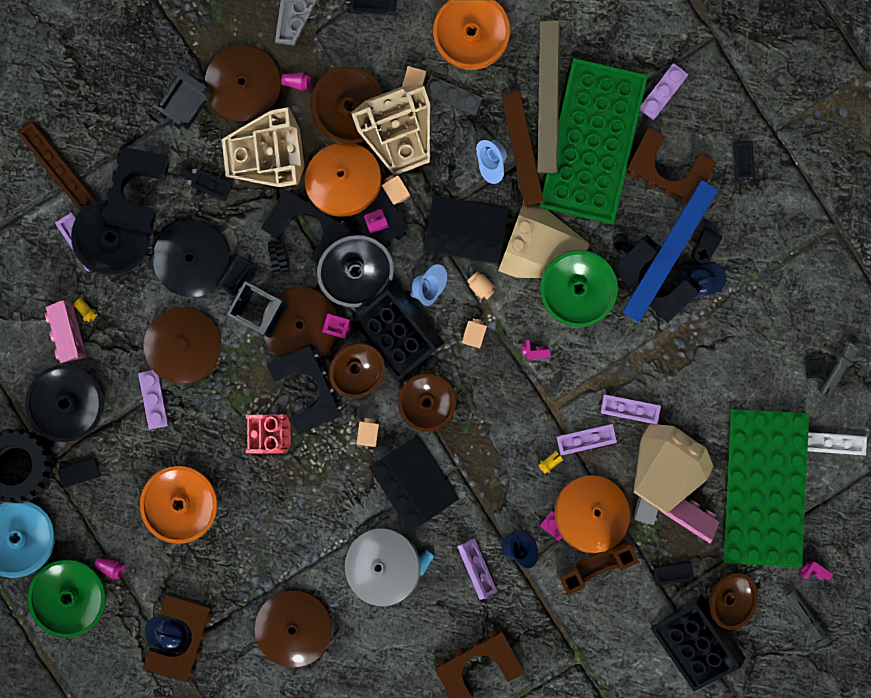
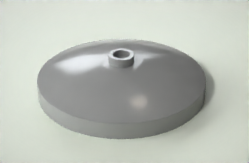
M378 528L367 531L352 543L347 552L345 574L349 586L360 599L371 605L390 606L403 601L413 592L420 578L421 563L417 549L410 539L396 530Z

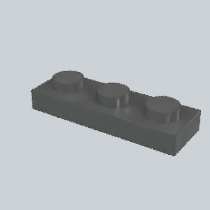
M431 75L425 86L427 96L473 116H476L483 100L478 95Z

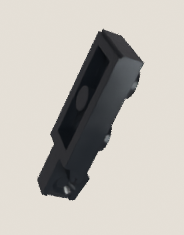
M182 168L179 174L180 177L188 180L187 184L190 187L225 202L234 185L200 169L193 168L192 172Z

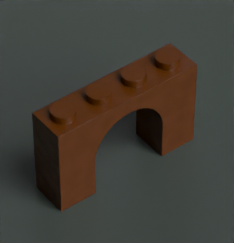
M647 128L626 169V172L629 173L628 176L635 180L640 178L646 181L645 184L653 189L658 187L663 190L662 193L666 196H675L680 199L682 204L687 205L700 181L702 180L707 183L717 162L699 154L684 179L679 181L666 180L659 175L655 167V157L665 136Z
M624 540L607 551L589 556L556 573L567 595H570L585 588V582L601 573L615 568H619L622 571L639 563L632 545Z
M170 592L167 593L160 613L182 620L188 625L192 634L191 645L186 651L178 654L151 647L148 650L142 669L186 683L190 678H194L197 667H194L196 659H200L202 653L200 645L201 641L205 642L208 630L205 629L207 622L211 623L214 612L211 610L213 606Z
M494 629L487 634L488 637L485 639H476L470 643L471 646L467 649L460 648L449 659L444 657L436 662L435 671L450 698H474L463 679L462 671L467 661L475 656L484 655L494 659L507 682L525 673L502 629L499 631Z

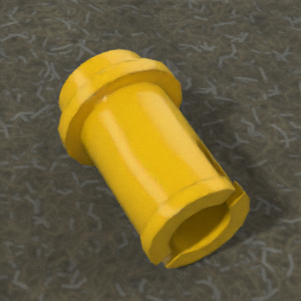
M79 298L74 302L73 307L83 316L84 321L91 322L96 318V310L91 309L83 298Z
M555 451L544 461L541 460L538 467L544 474L550 473V470L562 462L563 459Z

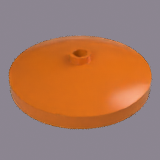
M449 0L442 6L435 18L433 36L438 52L448 63L460 69L478 70L493 64L502 56L509 42L510 24L504 9L495 0ZM474 32L475 35L472 36V35H469V33Z
M337 143L322 149L312 158L305 173V188L312 203L322 212L339 217L357 214L370 206L376 199L382 182L377 160L372 153L357 144Z
M173 466L157 472L148 480L141 493L140 513L144 524L153 535L169 543L182 544L201 537L212 526L217 515L218 499L214 486L204 474L191 467ZM178 501H183V507L178 506Z
M589 475L571 481L560 492L555 505V521L559 533L570 546L586 553H599L615 547L623 539L630 522V509L624 493L615 483L601 476Z

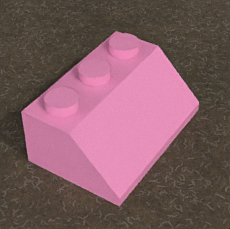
M63 300L46 307L45 318L47 323H50L52 329L50 337L52 342H55L57 348L54 350L56 359L60 360V363H68L87 358L73 302Z
M684 499L665 514L708 543L712 542L719 525V521L715 519V514L708 510L703 512L699 509L701 505L691 499L689 502Z

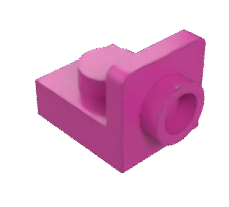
M381 209L364 216L370 234L388 228L386 218Z
M326 313L321 332L345 339V335H348L350 332V320Z
M529 339L525 340V344H522V355L526 356V360L550 358V349L545 350V346L534 347V351H531Z
M551 510L540 526L556 540L560 541L563 537L558 531L555 513Z
M811 559L808 562L806 561L802 568H800V576L805 579L809 577L812 571H814L812 574L821 581L823 578L830 581L833 576L832 573Z

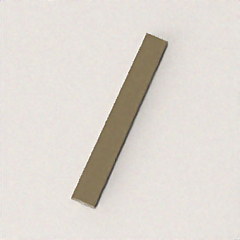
M559 21L540 22L539 174L558 173Z

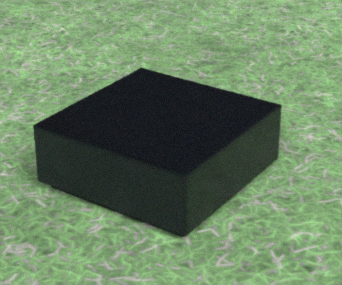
M825 358L804 360L806 379L827 377Z

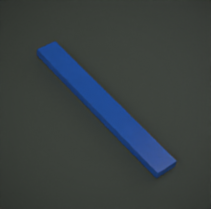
M702 180L700 181L622 311L623 314L638 323L640 322L718 192L716 188Z

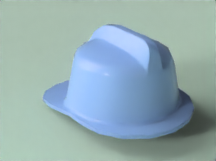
M482 140L476 147L481 175L489 183H499L504 176L503 163L507 157L506 150L499 140Z
M436 264L432 265L424 275L417 276L412 283L411 297L420 300L423 305H432L446 286V269L442 265Z

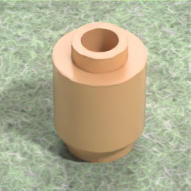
M479 271L467 281L470 284L469 287L480 299L485 297L487 300L495 292L493 290L495 286L483 273L480 274Z

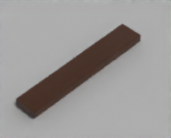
M520 91L503 94L501 97L525 206L543 203Z
M33 121L17 132L80 212L90 204L97 202Z

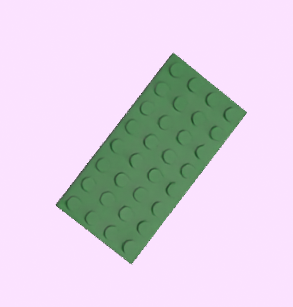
M573 58L559 117L558 173L546 174L542 191L544 202L539 204V208L611 225L614 224L648 75Z
M731 409L723 563L802 568L809 413Z

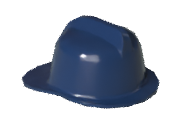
M711 263L687 270L681 279L682 281L690 274L703 287L695 297L699 298L720 291L725 286L726 274L719 265Z
M517 529L505 538H501L500 542L503 544L505 556L515 560L524 568L535 566L538 560V548L536 543L523 530Z
M155 617L147 623L145 637L155 647L169 651H179L187 646L190 640V631L180 621L166 617Z

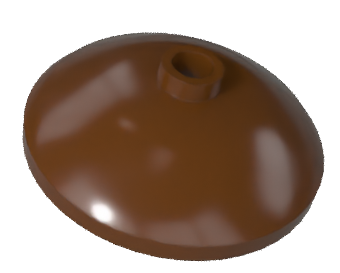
M365 343L349 344L340 349L331 360L328 372L329 380L332 387L344 397H364L373 392L381 383L385 372V364L381 354L373 346Z
M420 374L411 378L404 384L399 393L398 409L401 417L410 427L419 431L430 432L442 428L450 421L455 411L456 399L453 389L443 378L433 374ZM425 399H429L431 401V404L429 406H425L423 404V401Z
M734 572L724 576L716 584L710 598V613L718 626L727 630H735L745 625L751 619L758 602V591L754 581L746 574Z

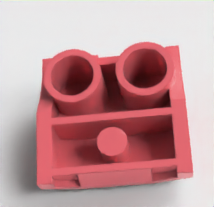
M287 414L246 415L248 438L246 453L288 452L291 444V423Z

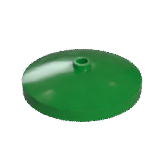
M587 250L568 251L557 256L545 269L540 285L541 298L547 311L557 321L573 327L593 325L606 317L613 308L618 293L617 278L609 263L598 254ZM581 284L582 288L580 290H576L575 285Z
M72 559L55 561L45 566L33 578L28 591V607L36 624L45 632L63 638L79 636L94 627L104 613L107 600L105 585L100 575L88 564ZM67 594L71 595L72 600L67 598Z

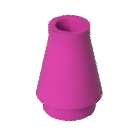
M306 72L283 74L281 83L301 91L309 90L311 76L306 74Z
M98 557L94 568L112 579H120L125 565L121 561Z

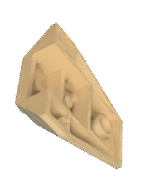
M424 85L399 87L364 101L351 112L357 131L394 176L430 162V102Z
M290 108L271 110L222 139L226 177L276 187L299 184L304 169L300 128Z
M523 202L498 271L516 278H542L547 266L557 256L572 250H587L589 243L551 212L539 208V204L525 206Z
M649 424L640 442L634 493L667 514L701 486L710 475L714 466L706 447L674 426Z

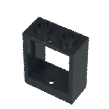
M245 281L239 287L238 295L230 304L227 315L262 335L271 338L289 304ZM254 291L273 301L260 327L241 317Z

